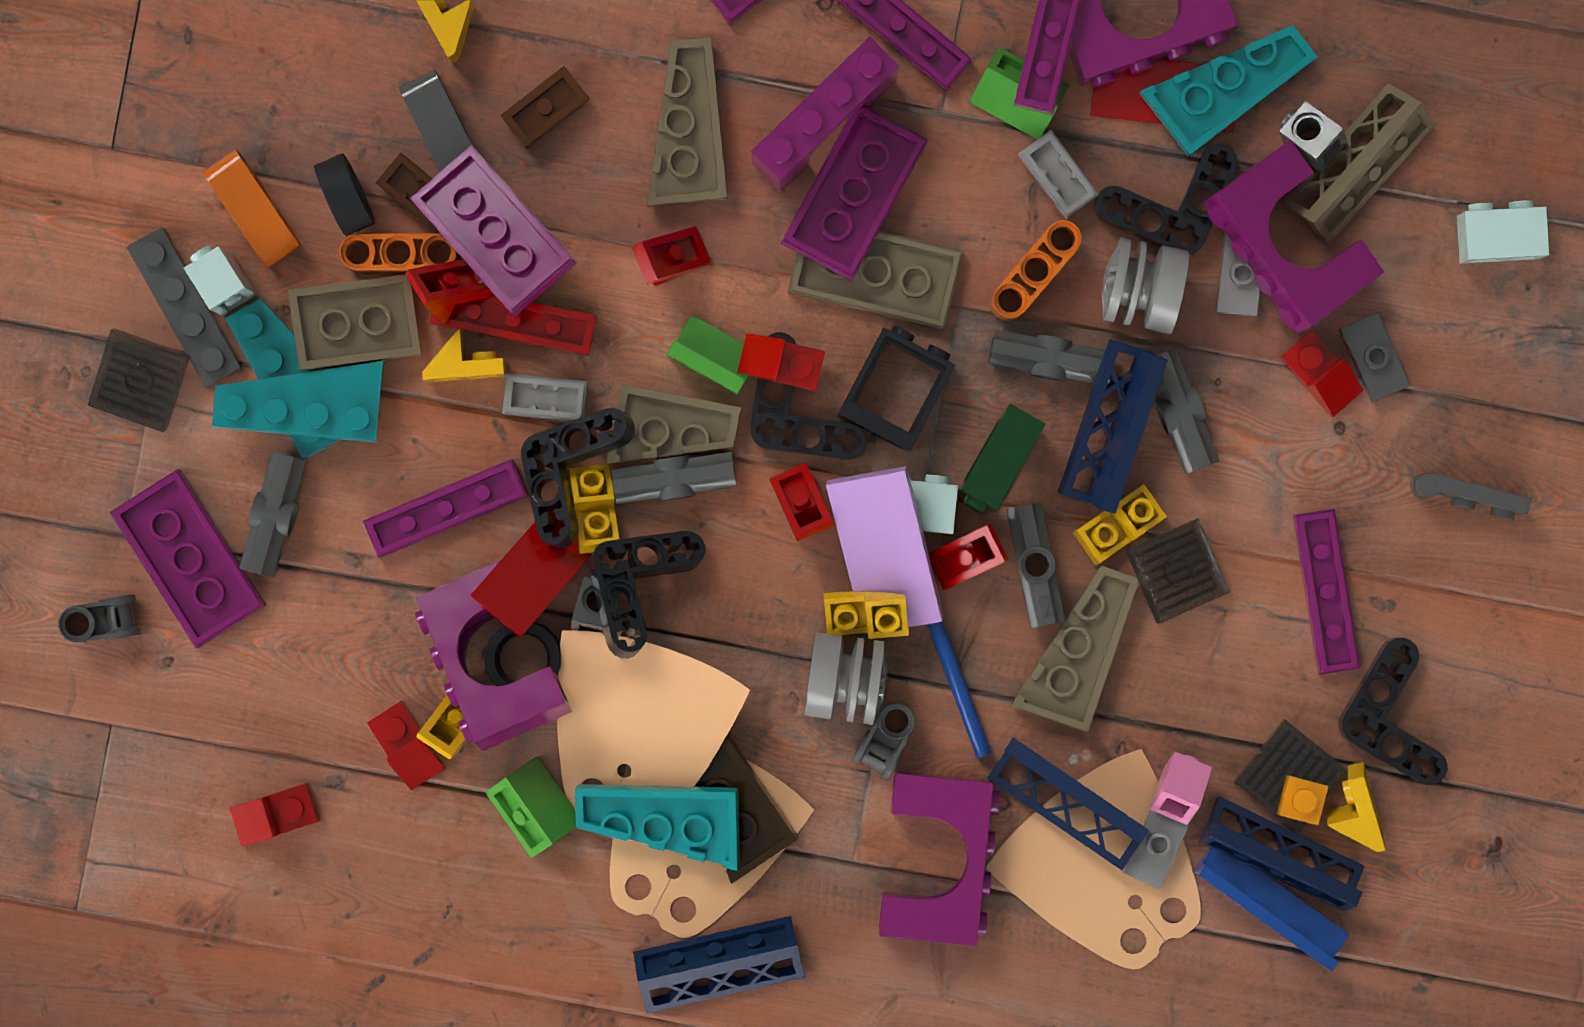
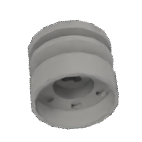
M1120 237L1105 270L1101 291L1103 303L1102 321L1114 322L1120 305L1123 306L1122 325L1129 326L1136 310L1140 309L1144 310V329L1171 334L1175 327L1183 298L1189 264V251L1161 246L1155 261L1149 262L1147 261V242L1140 241L1134 258H1129L1131 239Z
M815 632L804 716L831 719L836 703L842 702L845 703L847 722H853L857 704L864 705L863 724L873 725L875 716L883 702L887 675V662L884 654L885 642L874 640L870 658L863 657L864 638H857L852 655H848L843 652L842 635Z

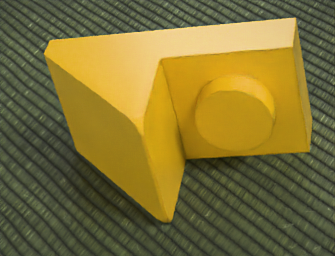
M416 0L450 62L453 64L458 61L475 8L472 0H467L443 14L441 10L447 8L444 0Z
M458 329L422 371V377L425 382L506 377L507 363L504 358H496L495 351L472 353V360H466L464 331Z
M446 695L416 736L449 760L460 751L466 741L458 722L464 719L459 705L453 707Z
M1364 762L1348 765V780L1342 781L1348 805L1327 810V825L1376 852L1385 851V834Z

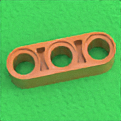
M237 149L202 171L238 228L267 268L302 246Z
M1060 220L1049 226L997 287L990 300L991 310L997 318L1002 321L1018 319L1074 255L1081 244L1082 238L1079 228L1074 223ZM1058 230L1069 233L1072 238L1071 248L1065 251L1056 249L1051 242L1052 233ZM1030 261L1042 263L1046 269L1045 279L1038 282L1030 280L1025 274V265ZM1006 291L1015 293L1020 299L1019 309L1015 312L1004 311L998 302L1001 293Z
M440 233L352 234L342 241L339 248V256L343 264L355 273L406 274L408 269L434 265L436 263H433L431 260V250L434 246L441 243L448 244L451 249V255L446 262L460 260L461 258ZM357 244H367L369 247V257L362 264H353L350 259L351 250ZM397 244H407L410 247V257L402 264H394L390 257L391 250Z

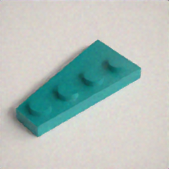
M1294 25L1252 42L1241 49L1215 58L1204 65L1178 74L1160 84L1141 90L1139 94L1189 157L1313 62L1318 56Z
M258 299L225 318L258 379L326 369L299 372L294 333L262 299ZM289 435L303 460L340 441V439Z
M383 361L215 386L212 428L376 443Z
M578 784L575 788L576 828L623 841L628 839L648 844L649 848L661 851L667 849L688 855L687 858L701 862L705 860L723 864L724 868L738 871L740 867L738 788Z

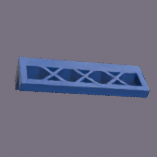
M1209 847L1193 871L1332 972L1338 963L1333 957L1346 941L1349 934L1267 874Z

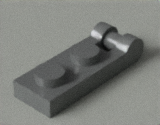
M1434 473L1417 475L1410 483L1411 492L1418 498L1434 497L1438 494L1452 498L1450 504L1452 506L1475 510L1477 504L1491 508L1489 514L1491 516L1512 521L1515 514H1528L1532 499Z

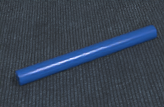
M943 620L942 622L927 624L976 758L992 753Z

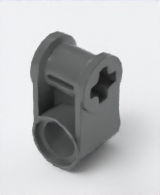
M135 594L102 599L99 602L72 606L65 609L58 619L60 634L71 642H88L100 639L111 640L141 635V628L136 627L132 604L136 601ZM79 612L83 613L89 620V628L81 636L75 634L70 626L72 617Z
M892 700L884 704L870 730H867L851 762L856 765L861 762L881 773V778L887 781L896 767L904 750L903 747L915 725L914 713L911 707L900 700ZM893 709L902 710L908 716L907 725L900 730H892L885 723V716ZM869 751H872V752L876 753L877 755H879V756L885 758V760H883V759L879 758L878 756H876V755L870 753Z

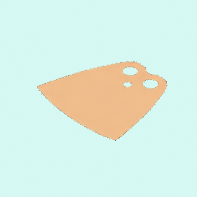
M563 630L560 642L561 667L558 672V678L572 712L557 718L561 775L566 798L575 809V788L578 784H582V782L589 778L598 779L603 785L694 787L722 745L742 709L750 689L708 664L655 644L645 642L640 652L634 657L628 659L619 658L609 650L605 635L602 632ZM618 637L619 640H625L627 646H630L634 641L632 638ZM627 764L630 766L631 774L629 777L622 778L617 772L619 765Z
M1142 749L1119 756L1077 780L1141 825H1143L1150 810L1158 785V780ZM1059 792L1051 798L1043 807L1048 809L1063 806L1061 793ZM1066 794L1067 805L1080 803ZM1085 806L1068 809L1071 825L1079 832L1097 829L1093 811ZM1064 810L1052 812L1066 822ZM1035 812L1011 834L986 866V869L1000 883L1056 929L1102 958L1127 969L1135 970L1146 966L1158 956L1159 948L1166 940L1182 938L1198 925L1201 918L1198 886L1184 840L1181 842L1161 889H1158L1123 873L1122 870ZM1099 816L1101 828L1113 826ZM1119 829L1102 832L1105 849L1120 859L1133 839ZM1098 833L1085 835L1100 845ZM1133 895H1138L1142 899V905L1138 909H1132L1128 905V899ZM1175 897L1184 902L1186 914L1180 922L1169 923L1162 918L1160 908L1166 899ZM1130 928L1141 930L1146 937L1145 948L1137 954L1127 953L1123 950L1120 943L1122 934Z
M747 760L795 832L798 833L814 809L785 783ZM626 765L623 778H627L631 774L629 765ZM612 838L609 876L611 896L619 908L635 916L649 914L659 921L660 927L663 930L680 938H689L709 927L733 906L764 875L785 848L731 884L726 872L727 868H724L723 864L708 860L701 862L687 858L688 855L667 849L661 851L649 848L648 844L630 839L623 841ZM671 865H677L681 869V875L676 879H670L667 875V868ZM636 874L644 875L651 883L649 895L642 900L632 899L628 896L625 889L626 881L629 877ZM679 897L690 898L696 905V914L688 922H678L671 915V904Z

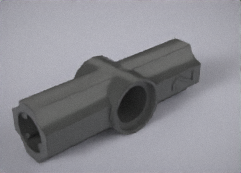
M995 329L988 364L1012 370L1030 372L1031 376L1064 382L1066 379L1094 384L1105 349L1075 345L1071 340L1054 336L1037 335V337Z
M1177 348L1158 354L1168 361L1156 393V409L1165 432L1172 437L1176 453H1178L1185 474L1219 462L1205 425L1207 419L1202 401L1194 387L1191 388Z
M272 451L261 492H257L250 510L248 526L251 528L240 563V569L275 578L285 539L290 536L296 521L299 505L296 500L307 465L306 460Z
M732 452L690 458L689 455L655 460L653 461L654 464L611 470L617 505L659 498V501L695 496L696 492L715 491L737 486Z
M1041 502L1007 508L1006 511L1017 560L1016 569L1020 575L1030 628L1065 621L1055 573V559L1051 553ZM1033 553L1042 555L1046 561L1045 572L1037 577L1030 575L1025 568L1027 557Z

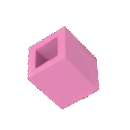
M1174 752L1161 772L1150 810L1188 825L1201 806L1212 767L1201 763L1195 757Z

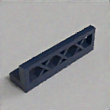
M1109 339L1058 489L1059 494L1091 503L1100 510L1116 514L1168 361L1167 359L1152 351ZM1118 351L1134 356L1130 371L1117 378L1113 369ZM1115 390L1119 398L1117 409L1104 416L1100 408L1102 399L1105 395ZM1102 428L1106 436L1104 447L1091 455L1087 446L1089 437ZM1090 467L1094 477L1089 492L1072 488L1077 473Z
M1012 738L987 779L1111 864L1123 870L1149 830L1033 750ZM1012 757L1026 766L1029 783L1012 786L999 777ZM1032 770L1046 780L1034 782ZM1052 783L1058 787L1063 806L1048 809L1041 806L1037 800L1035 786ZM1030 787L1032 799L1018 789ZM1066 794L1080 803L1067 805ZM1085 806L1093 811L1097 829L1079 832L1071 825L1068 809ZM1064 810L1066 822L1052 812ZM1099 816L1113 826L1101 828ZM1119 829L1133 839L1120 859L1105 849L1102 832ZM1098 833L1100 845L1085 835Z
M1222 797L1216 798L1200 837V843L1342 911L1357 907L1362 891L1356 889L1365 867L1364 865ZM1223 810L1237 817L1242 833H1238L1218 823ZM1247 822L1257 827L1250 829ZM1263 829L1272 833L1279 850H1274L1255 841L1252 833ZM1283 839L1293 844L1286 847ZM1297 847L1308 850L1315 867L1311 868L1291 858L1288 851ZM1320 857L1329 860V862L1322 864ZM1337 864L1351 872L1345 884L1328 876L1324 868Z
M791 916L633 952L637 981L647 1013L805 977ZM792 958V966L778 969L771 967L776 961ZM748 969L751 971L748 976L739 978L732 976L736 970ZM708 978L712 980L708 985L700 987L692 985L697 979ZM662 987L672 989L669 994L652 997L650 990Z

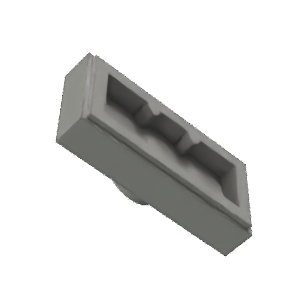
M1052 130L1018 153L1019 158L1065 220L1099 195Z
M1224 233L1215 313L1256 317L1260 288L1256 284L1255 274L1247 262L1241 261L1235 255L1231 247L1232 241Z
M506 374L502 414L565 421L576 420L585 415L588 382Z
M1149 810L1143 826L1149 831L1122 872L1161 889L1190 822L1186 825Z

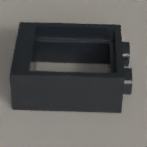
M894 325L891 331L883 327L837 416L858 425L860 428L909 453L950 377L955 364L948 361L951 355L946 351L929 344L926 350L913 343L915 338L913 334ZM886 344L940 372L909 432L855 404Z

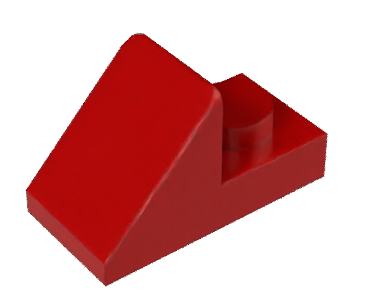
M696 226L641 241L632 246L647 285L652 283L654 286H659L712 263Z
M464 259L408 269L405 274L424 306L443 324L447 322L456 304L489 298L492 293Z
M1309 330L1279 357L1331 417L1337 415L1364 391L1344 358L1338 360L1312 330Z
M746 333L737 373L816 392L825 351L788 343L780 338Z
M806 462L769 478L797 542L834 526V522Z
M991 523L928 553L931 566L943 590L949 589L1009 560Z
M403 700L367 722L388 756L385 760L410 790H413L446 768L435 750L416 737L421 728Z
M308 783L229 808L241 846L270 839L320 821Z

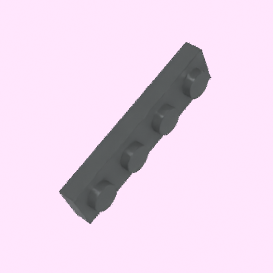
M161 227L127 246L128 251L205 388H210L242 370L240 362L212 312L184 270L185 264L166 230Z

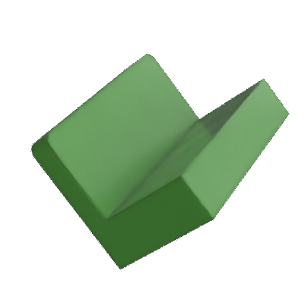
M999 47L987 66L970 102L1028 135L1039 139L1042 137L1053 115L1013 106L1024 60ZM1061 81L1054 113L1070 86L1064 81Z
M696 316L689 318L677 341L674 340L667 352L669 358L739 396L749 378L747 375L737 373L744 343Z
M534 757L485 792L531 858L554 844L576 827L575 809L538 757Z

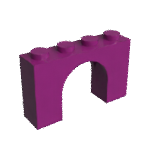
M1081 0L1069 53L1081 86L1092 82L1093 88H1097L1115 81V73L1130 69L1133 75L1154 67V59L1168 55L1169 61H1173L1191 54L1192 46L1206 42L1207 48L1222 44L1230 40L1229 33H1232L1238 24L1229 0H1178V13L1175 23L1167 32L1152 39H1134L1121 34L1109 23L1100 0Z
M870 36L751 151L752 164L781 192L809 165L811 155L846 118L862 105L868 108L896 81L899 65Z
M1289 140L1209 197L1204 203L1208 208V215L1213 224L1223 229L1232 241L1231 247L1235 255L1241 261L1247 262L1254 272L1255 281L1260 290L1266 295H1270L1279 307L1278 313L1282 321L1288 327L1293 328L1296 333H1300L1326 317L1382 275L1384 270L1362 239L1347 246L1320 267L1313 269L1292 265L1276 251L1269 234L1271 211L1283 195L1314 173L1293 142Z
M501 560L416 597L420 607V611L415 612L418 624L424 635L431 634L435 644L434 647L429 648L432 659L439 671L445 669L449 679V683L444 684L446 694L453 707L459 705L464 719L458 721L460 729L467 743L469 744L474 741L482 751L572 712L559 678L550 666L503 686L480 684L473 680L468 673L466 666L468 643L473 634L483 624L495 619L491 613L473 600L470 595Z
M895 771L891 813L895 815L934 818L949 823L958 830L964 839L967 861L960 879L954 886L943 893L921 896L882 892L879 936L977 946L978 936L985 937L987 912H981L982 896L990 895L991 872L985 871L986 855L993 856L996 837L995 831H989L990 815L998 814L1000 791L993 790V783L991 781Z

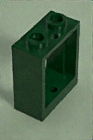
M1012 404L1006 406L958 489V492L964 495L961 503L981 514L985 513L987 509L990 511L997 510L1046 423Z

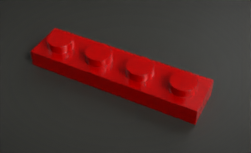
M491 294L489 298L456 304L445 324L441 323L431 314L430 324L589 356L597 315L531 302L514 317L496 295Z

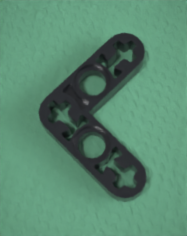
M1216 144L1209 147L1200 157L1178 211L1122 187L1109 186L1101 190L1095 198V214L1104 223L1157 246L1187 250L1189 255H1192L1204 245L1213 225L1208 211H1199L1194 208L1191 201L1192 194L1198 189L1208 190L1212 195L1220 190L1211 182L1200 181V174L1207 179L1213 169V164L1208 161V158H1215L1219 153L1225 155L1224 163L1229 165L1228 170L1221 169L1214 181L1222 183V189L1232 181L1238 165L1237 155L1227 145ZM1113 194L1120 197L1118 204L1127 209L1131 208L1132 201L1138 203L1139 206L1132 214L1130 225L1123 222L1128 214L1116 210L1113 215H1108L1106 213L1107 206L1102 203V199H1110ZM1144 210H1154L1157 212L1161 219L1159 229L1154 232L1144 231L1138 222L1140 213ZM1169 217L1176 220L1171 227L1173 229L1184 231L1187 226L1193 229L1192 236L1197 238L1196 244L1190 242L1186 247H1182L1180 245L1181 238L1172 233L1168 234L1167 241L1160 238L1168 227Z
M775 332L768 336L784 339L788 343L796 344L789 334L783 332ZM757 378L751 421V436L759 447L843 460L855 459L864 452L867 438L863 429L858 425L789 415L793 386L785 385V397L778 402H770L762 394L763 386L768 380ZM766 419L774 420V427L779 429H786V421L795 422L791 431L792 446L782 444L785 436L775 435L772 437L771 442L763 441V434L757 433V427L764 426ZM811 424L818 428L820 432V441L812 448L803 447L797 440V432L804 425ZM825 427H834L832 436L838 437L845 436L846 430L854 431V438L860 439V446L853 447L851 453L843 452V445L831 443L832 451H823L822 449L827 439Z
M607 408L536 433L528 437L523 443L521 459L537 532L545 543L556 548H566L577 539L579 525L566 467L621 448L630 442L635 432L632 418L621 410ZM613 420L621 423V426L616 428L615 436L608 432H603L612 428ZM593 427L602 433L596 434ZM577 431H584L586 434L585 445L578 451H572L569 447L570 437ZM540 446L548 449V452L543 454L544 464L535 458V455L540 453ZM544 466L553 471H545ZM549 481H556L558 484L557 495L550 501H544L541 496L543 486ZM546 511H555V515ZM556 519L565 524V527L559 530V537L551 533V530L557 528Z
M679 531L618 539L600 543L595 548L589 559V570L606 643L609 650L615 656L626 659L634 657L640 652L647 639L634 579L688 572L696 568L706 552L705 543L698 534L692 531ZM682 544H685L687 550L694 551L689 559H687L685 553H674L667 562V553L676 552ZM643 547L652 549L657 555L658 562L652 566L643 564L638 559L637 550ZM628 551V560L618 561L613 569H610L607 563L600 562L605 554H608L610 560L623 559ZM613 590L623 592L628 599V606L623 609L612 607L607 600V594ZM631 616V618L629 617L625 622V630L628 636L635 637L630 646H627L625 640L618 639L623 631L621 619Z
M1400 637L1392 638L1382 645L1338 721L1339 731L1349 742L1416 782L1425 785H1435L1446 776L1448 768L1445 757L1436 749L1385 720L1419 661L1418 648L1411 640ZM1404 645L1406 647L1404 654L1409 657L1407 663L1399 662L1394 668L1393 673L1400 674L1396 682L1392 676L1378 672L1381 664L1384 668L1389 669L1394 661L1393 655L1389 654L1391 649H1400ZM1375 679H1383L1389 685V695L1381 702L1373 701L1368 694L1369 684ZM1363 714L1365 716L1363 723L1375 731L1378 729V724L1384 726L1375 736L1372 747L1367 745L1372 739L1369 735L1363 732H1357L1354 736L1351 734L1353 727L1348 723L1351 717L1359 718ZM1391 734L1401 737L1404 745L1402 752L1396 757H1388L1382 750L1383 740ZM1414 744L1418 746V749L1413 753L1414 755L1425 760H1429L1431 756L1435 758L1433 765L1437 768V771L1434 775L1427 773L1422 777L1420 775L1422 773L1421 766L1412 761H1408L1407 768L1402 766V763L1410 757Z

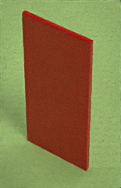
M1157 58L1153 60L1154 67L1132 75L1130 69L1115 73V81L1093 88L1090 116L1162 124L1139 92L1204 64ZM1235 121L1222 131L1234 133Z
M546 511L555 515V511ZM556 519L557 528L551 530V533L559 537V530L565 527V524ZM534 522L473 591L470 597L521 638L590 558L592 553L579 554L577 539L566 548H556L545 543L540 538L536 523Z

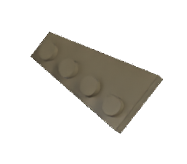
M711 37L671 41L647 207L728 199Z
M1100 566L1010 706L1088 732L1140 578Z

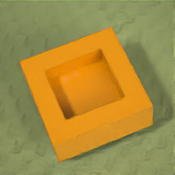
M1287 775L1277 815L1319 825L1329 786Z

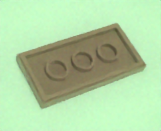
M880 231L853 281L797 253L788 293L944 331L963 251Z

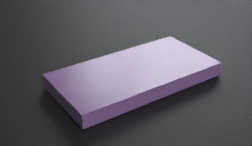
M907 466L828 480L826 488L852 590L905 595L908 627L942 622L944 614Z

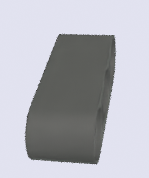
M435 69L398 87L440 172L471 145L473 146Z

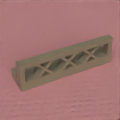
M1388 83L1344 132L1347 140L1346 146L1322 173L1312 168L1314 173L1298 184L1283 200L1282 204L1288 211L1306 221L1318 238L1330 244L1436 124L1422 102ZM1392 99L1402 104L1394 115L1382 118L1383 109ZM1374 131V138L1367 145L1355 148V141L1361 134ZM1347 161V168L1341 175L1328 178V171L1334 164ZM1320 191V198L1309 210L1299 205L1307 194Z

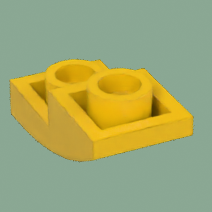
M609 464L569 468L570 488L579 525L577 536L579 554L593 553L600 543L619 539Z
M1142 484L1120 499L1116 514L1103 511L1075 530L1073 535L1096 566L1131 541L1137 539L1167 516L1145 484Z
M870 591L823 593L828 634L849 635L868 633V639L909 635L906 596L903 594Z

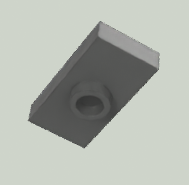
M1378 312L1338 329L1371 403L1411 386Z

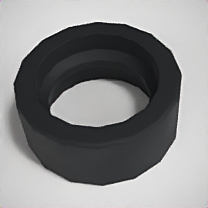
M343 153L314 165V171L321 190L344 235L348 236L375 223L374 216L359 180Z
M534 622L523 635L535 637L544 645L547 652L546 668L550 666L558 676L561 667L559 641L546 626ZM505 625L494 633L485 650V669L495 686H503L515 682V680L510 679L504 673L500 664V653L503 645L510 638L517 636Z

